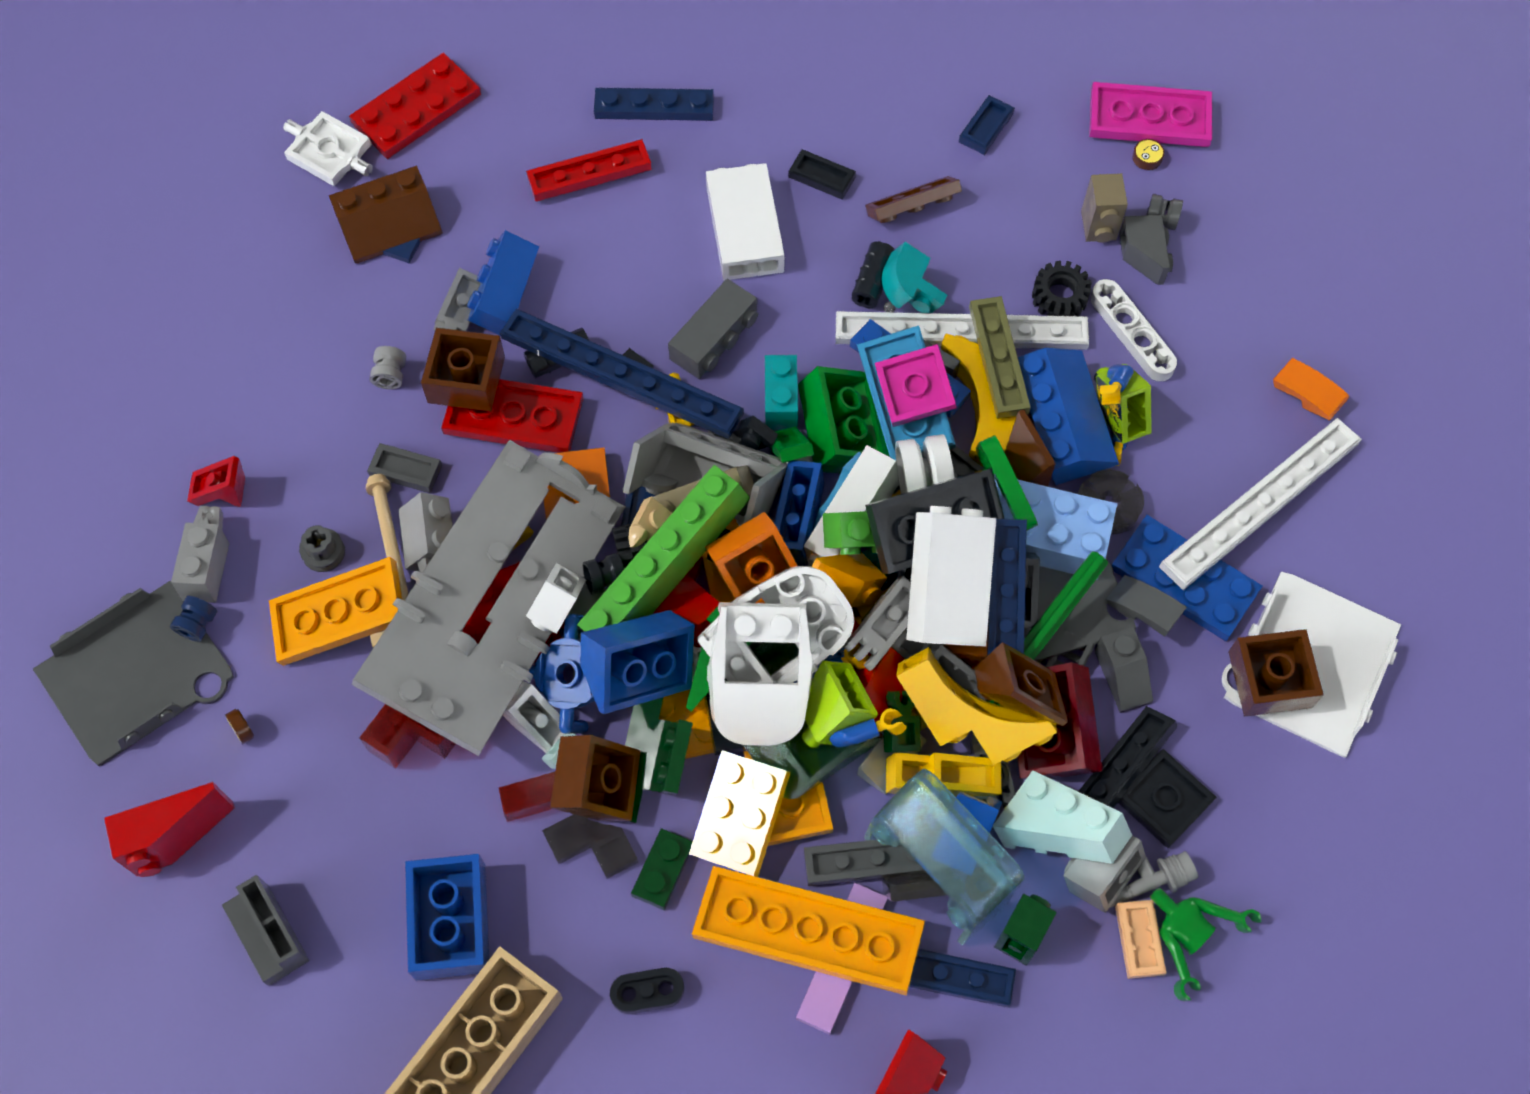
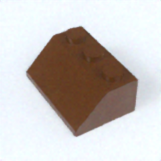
M417 165L328 195L355 264L383 255V250L420 238V241L443 234Z

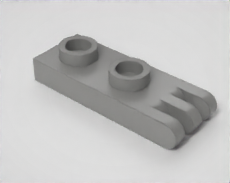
M904 576L896 579L843 645L849 652L859 642L861 646L855 652L854 657L861 661L869 652L871 656L864 664V667L869 671L878 664L907 627L911 582Z

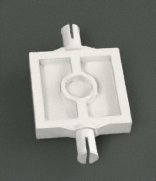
M323 111L305 126H301L291 119L285 122L284 131L296 136L294 142L284 152L287 160L334 187L351 169L360 172L364 176H368L371 173L372 165L360 159L372 145L368 136Z

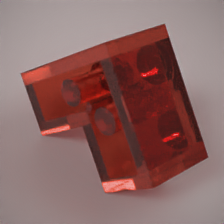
M387 704L382 707L359 737L370 753L395 769L416 741L444 759L456 745L451 740Z

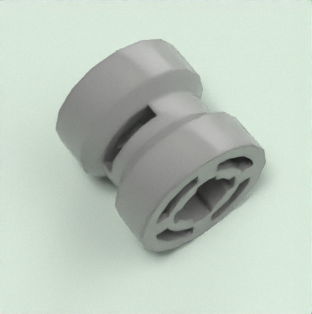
M392 346L376 348L373 356L375 367L371 369L370 382L382 389H398L402 385L403 374L401 369L405 366L406 354Z

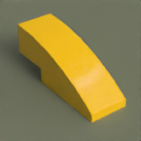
M899 752L886 758V793L954 797L959 792L970 796H999L1002 794L1001 762L993 765L989 758L944 753L919 755Z

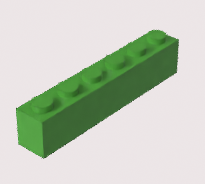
M713 465L577 625L585 632L652 615L706 552L705 546L714 542L750 499L749 495L739 483L716 465Z

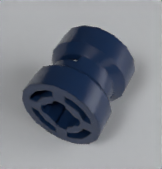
M186 596L181 605L182 612L174 617L170 628L186 639L201 642L206 633L205 626L208 622L213 621L217 609L200 598Z

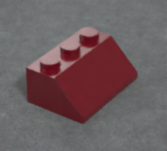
M1073 662L1046 667L1055 672L1068 722L1064 726L1056 724L1057 733L1053 734V737L1047 743L1040 746L1032 745L1022 750L1018 756L1020 779H1027L1032 770L1048 778L1102 772L1089 667Z

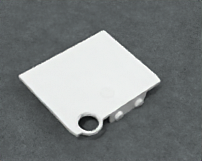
M1281 572L1271 594L1267 593L1261 604L1265 608L1258 623L1252 624L1248 636L1307 629L1324 696L1313 708L1255 716L1346 758L1355 735L1363 727L1364 722L1369 723L1373 713L1370 707L1388 664L1393 665L1397 655V652L1394 650L1399 640L1396 639L1401 624L1293 574ZM1230 663L1224 669L1221 677L1222 685L1227 691L1224 698L1242 709L1238 691L1233 689L1227 681V673L1232 668Z

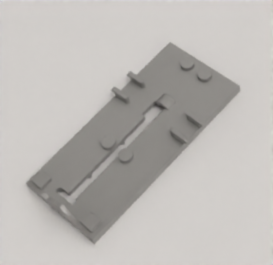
M509 440L423 573L414 571L411 575V578L416 580V583L406 599L396 598L392 604L398 608L397 613L355 675L351 685L479 756L523 680L529 683L532 680L533 675L529 670L540 652L547 654L550 649L545 643L552 631L545 632L538 629L526 615L553 567L557 563L584 578L582 563L592 559L595 560L625 506L597 491V485L588 484L584 476L577 469L562 461V455L542 453L540 456H537ZM550 485L579 503L573 504L567 499L560 497L486 617V620L491 622L478 644L471 636L462 632L548 494L549 489L547 487Z

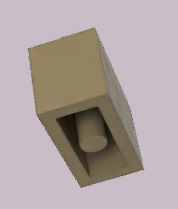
M1122 173L1091 175L1081 209L1086 242L1097 241L1105 243L1117 240L1128 205Z

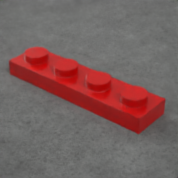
M640 139L527 170L526 173L535 202L649 171L652 170L644 142Z

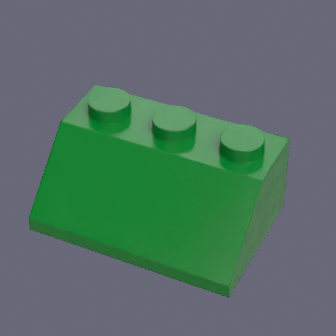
M817 366L798 383L808 440L812 443L814 452L812 460L815 463L822 464L823 472L841 474L842 468L858 452L862 453L866 446L889 457L864 371Z

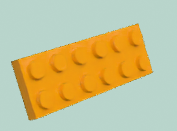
M713 866L694 924L692 937L693 939L907 996L925 921Z

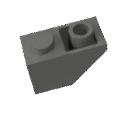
M1162 215L1125 216L1119 232L1123 260L1155 284L1164 285L1168 272H1172L1173 256L1167 252L1169 230L1163 226Z

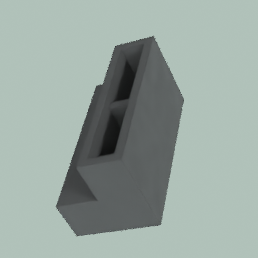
M256 874L238 885L236 888L239 894L223 903L222 907L260 978L266 985L270 986L310 960L268 884Z

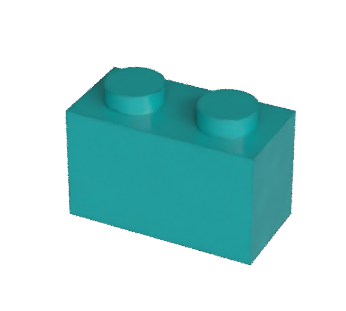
M765 355V424L772 430H782L798 426L797 355Z

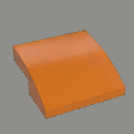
M605 447L554 453L562 455V461L577 469L584 476L588 484L597 485V491L610 497ZM549 485L547 487L549 492L544 498L545 518L549 517L560 497L567 499L573 504L579 502Z

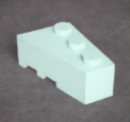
M1033 770L993 825L1004 848L1015 849L1016 846L1032 848L1037 853L1047 854L1048 851L1067 854L1070 858L1110 864L1114 863L1132 836L1122 812Z

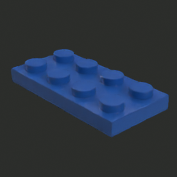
M1146 515L1112 563L1113 571L1122 577L1126 575L1140 580L1171 596L1187 607L1182 613L1184 616L1224 641H1227L1263 585L1224 561L1219 560L1185 590H1182L1159 566L1165 558L1188 539Z

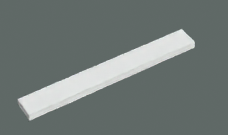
M836 311L835 344H850L851 338L870 319L891 334L919 325L923 339L932 345L938 344V346H941L945 333L953 336L960 335L969 341L978 343L971 314ZM1007 315L1015 348L1088 349V317Z
M1336 418L1165 558L1159 568L1182 590H1185L1358 446L1362 439L1341 420Z

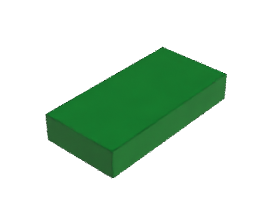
M795 426L775 431L778 433L774 444L768 446L782 463L814 455L812 443Z

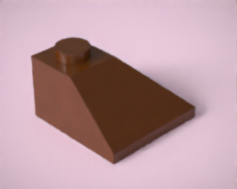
M1023 409L1017 413L1004 453L1018 480L1048 487L1056 463Z
M1002 642L974 668L978 684L977 689L985 699L993 700L1006 708L1061 726L1068 722L1055 672Z

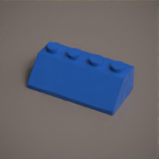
M1045 347L1018 357L1036 430L1056 463L1052 473L1056 486L1119 465L1083 351Z

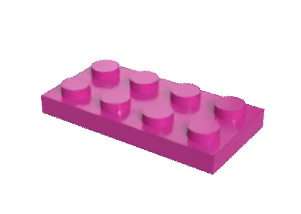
M1093 82L1091 87L1089 137L1128 141L1152 139L1164 144L1210 147L1212 141V91Z

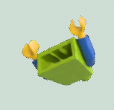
M1116 364L1110 368L1103 367L1094 375V381L1097 383V397L1104 419L1115 433L1112 443L1119 462L1117 466L1121 464L1122 450L1126 449L1129 441L1152 433L1151 385L1127 364Z
M859 644L849 652L845 649L844 657L842 658L837 656L830 661H822L818 670L812 675V684L805 716L808 726L802 733L803 741L810 747L818 748L821 744H827L841 748L880 736L879 732L883 730H888L893 735H899L907 728L903 722H896L891 725L895 718L902 716L899 711L892 708L883 711L880 720H874L878 713L852 667L853 665L856 669H864V664L870 657L867 654L861 661L854 657L855 652L860 647Z

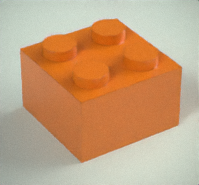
M765 511L705 546L734 599L786 569L798 566L776 525ZM761 598L760 600H758V601L755 602V603H765V602H764V600Z

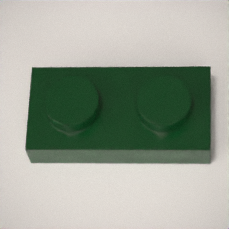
M661 828L632 889L631 896L665 911L689 858L693 841Z

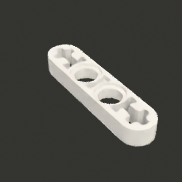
M1110 279L1098 281L1094 285L1091 294V303L1151 379L1162 382L1170 379L1177 366V359L1173 352L1115 281ZM1103 292L1105 295L1110 293L1111 298L1109 299L1107 296L1101 297L1100 293ZM1126 313L1131 316L1132 322L1128 324L1120 323L1116 319V315ZM1138 336L1147 337L1151 345L1140 347L1135 343L1134 338ZM1156 362H1158L1159 364L1166 363V369L1163 366H1159L1157 368L1155 366Z

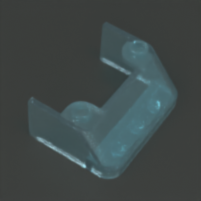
M921 769L910 778L872 818L864 835L866 841L876 838L884 846L888 844L896 847L901 844L950 897L947 902L949 909L947 914L956 927L959 929L964 928V931L957 940L962 946L1005 908L1025 879L1019 864L948 788L927 769Z

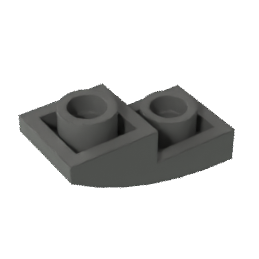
M1124 575L1106 599L1107 604L1128 619L1130 617L1133 619L1137 617L1164 637L1187 608L1157 588Z

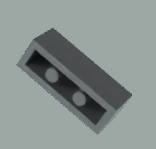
M727 278L668 342L669 359L698 379L706 371L711 372L716 367L721 354L726 349H732L739 338V334L745 328H750L755 323L758 317L757 297Z

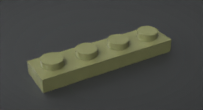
M1002 296L971 300L969 310L996 418L1017 416V413L1023 409L1026 414H1029L1031 407Z

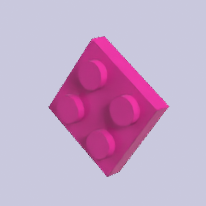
M938 344L874 363L893 427L957 408Z

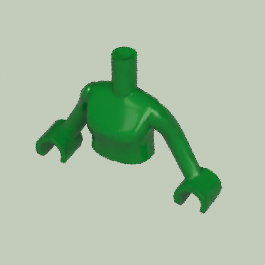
M1160 887L1150 896L1166 914L1162 928H1160V935L1173 957L1180 977L1174 985V994L1181 1001H1191V998L1184 991L1186 983L1195 991L1201 989L1199 981L1191 978L1181 946L1189 955H1192L1216 930V927L1203 916L1202 912L1234 922L1235 927L1242 933L1252 932L1251 928L1246 924V916L1250 917L1255 923L1261 922L1260 913L1253 909L1237 912L1196 897L1184 899L1176 904Z

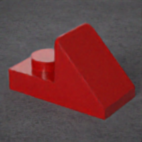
M232 456L192 472L187 502L200 506L213 500L221 499L240 507L245 485V475L240 459Z

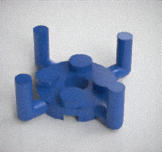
M567 615L564 624V638L549 644L551 646L548 653H541L536 665H532L529 670L533 675L532 679H535L536 687L546 697L547 702L556 708H560L559 729L564 734H583L588 731L589 725L587 721L574 720V709L584 707L595 701L580 666L581 640L578 639V629L581 628L577 624L585 615ZM568 664H571L575 670V677L568 684L563 678V670Z

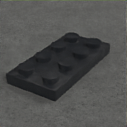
M992 468L979 470L865 505L882 574H890L912 567L916 512L930 513V506L952 507L951 514L961 515L962 509L983 510V517L1004 519Z

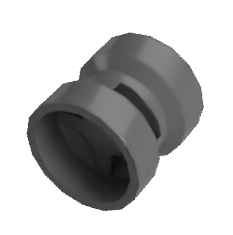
M1152 194L1147 215H1162L1163 225L1170 230H1176L1183 200L1175 198L1165 200L1162 195Z

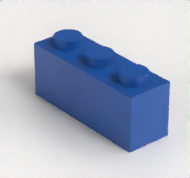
M507 230L503 232L498 240L495 238L491 240L486 251V255L490 257L488 264H483L477 276V281L480 282L478 291H473L467 307L471 309L468 321L500 335L501 330L515 309L519 307L539 246Z
M792 460L788 461L774 524L797 565L807 566L808 561L804 545L814 530L825 483L821 463Z

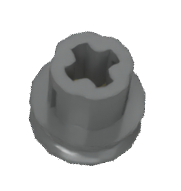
M315 525L306 529L302 535L299 553L305 565L311 570L328 572L335 569L342 562L345 556V546L339 534L334 530Z

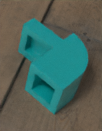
M904 242L891 252L882 272L883 290L889 301L898 309L908 302L919 312L933 313L944 305L948 295L922 278L931 258L907 242Z

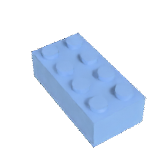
M1018 480L1038 523V526L1027 531L1026 552L1036 553L1040 558V566L1074 574L1093 551L1101 554L1106 559L1117 503ZM996 482L1004 519H1014Z

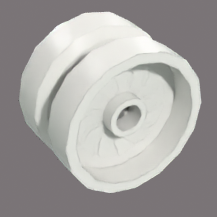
M933 435L925 438L923 442V458L919 444L914 439L896 441L895 454L901 494L955 478L945 435Z

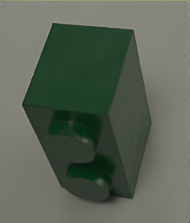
M1023 893L994 948L1027 966L1038 950L1057 912L1050 908L1051 904L1044 898L1031 894L1029 897Z

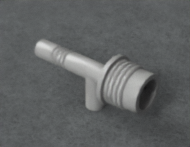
M1184 851L1177 855L1173 854L1165 859H1157L1160 869L1157 872H1154L1146 857L1137 869L1141 879L1129 883L1128 886L1126 885L1110 908L1114 907L1117 903L1125 902L1129 898L1132 899L1165 884L1174 893L1177 892L1178 887L1181 888L1188 885V882L1197 879L1198 873L1188 853Z

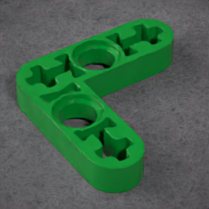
M993 435L979 442L975 448L984 469L992 468L994 478L1013 518L1027 520V531L1038 526L1036 517L997 437Z

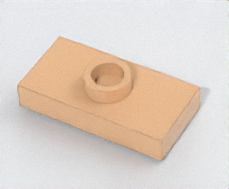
M1153 900L1117 903L1115 910L1127 979L1164 976L1167 972Z

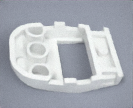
M796 566L786 569L737 597L732 602L755 603L762 598L768 604H806L813 673L818 670L817 666L829 655L833 656L847 642L854 626V615L851 605L830 576L819 569L809 566ZM719 616L698 636L697 640L709 657L712 648L713 632L717 629ZM726 641L725 678L731 682L793 683L798 680V656L770 676L746 642Z
M719 602L718 611L720 614L717 629L713 632L709 665H707L710 707L715 726L725 738L737 744L768 746L789 741L799 733L804 724L812 684L813 668L806 604ZM726 641L799 643L797 683L725 681Z

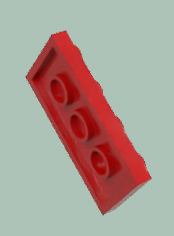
M443 52L349 115L351 123L362 134L370 138L371 144L386 159H389L481 95L480 87Z
M499 379L491 411L447 406L441 429L443 434L501 444H507L511 440L526 448L557 453L570 452L584 399L583 392Z

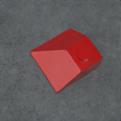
M908 1029L875 1094H928L930 1089L938 1092L948 1072L941 1068L946 1058L916 1033Z

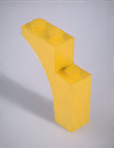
M945 333L941 350L960 360L957 376L971 390L970 398L975 411L976 433L969 456L983 467L975 449L977 444L995 435L1005 452L1016 416L996 418L978 343L969 341L960 335L953 336Z
M929 647L898 663V680L940 746L948 742L952 744L960 742L972 730L992 764L995 765L1002 760L1009 762L1017 758L1022 750L1032 745L1040 746L1047 743L1053 737V734L1057 733L1055 723L984 701L962 688L946 673Z

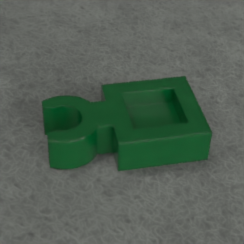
M888 691L886 694L887 706L902 714L901 717L895 718L891 725L896 722H903L907 728L899 735H893L888 730H883L884 752L921 751L920 716H912L914 703L906 691H902V702H900V691Z

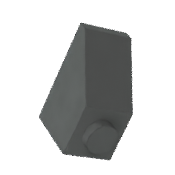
M1134 627L1101 636L1094 652L1119 712L1152 703L1153 696L1147 657Z

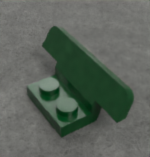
M664 697L633 706L625 746L641 750L632 820L629 821L632 823L637 822L643 790L668 795L678 794L693 723L683 720H677L676 722L660 720L659 716Z

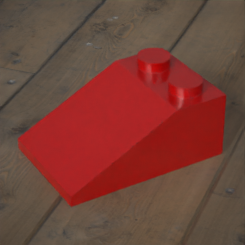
M210 782L105 817L112 858L136 876H154L162 871L161 868L175 863L234 809L233 801L214 782Z

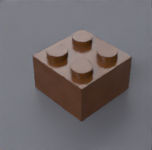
M436 328L421 380L427 403L491 411L505 360L500 336Z
M1307 629L1239 637L1228 651L1244 717L1313 708L1324 696Z
M594 735L560 736L550 808L597 821H631L641 750Z

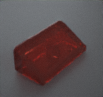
M555 772L499 787L503 813L507 822L552 809L550 804Z

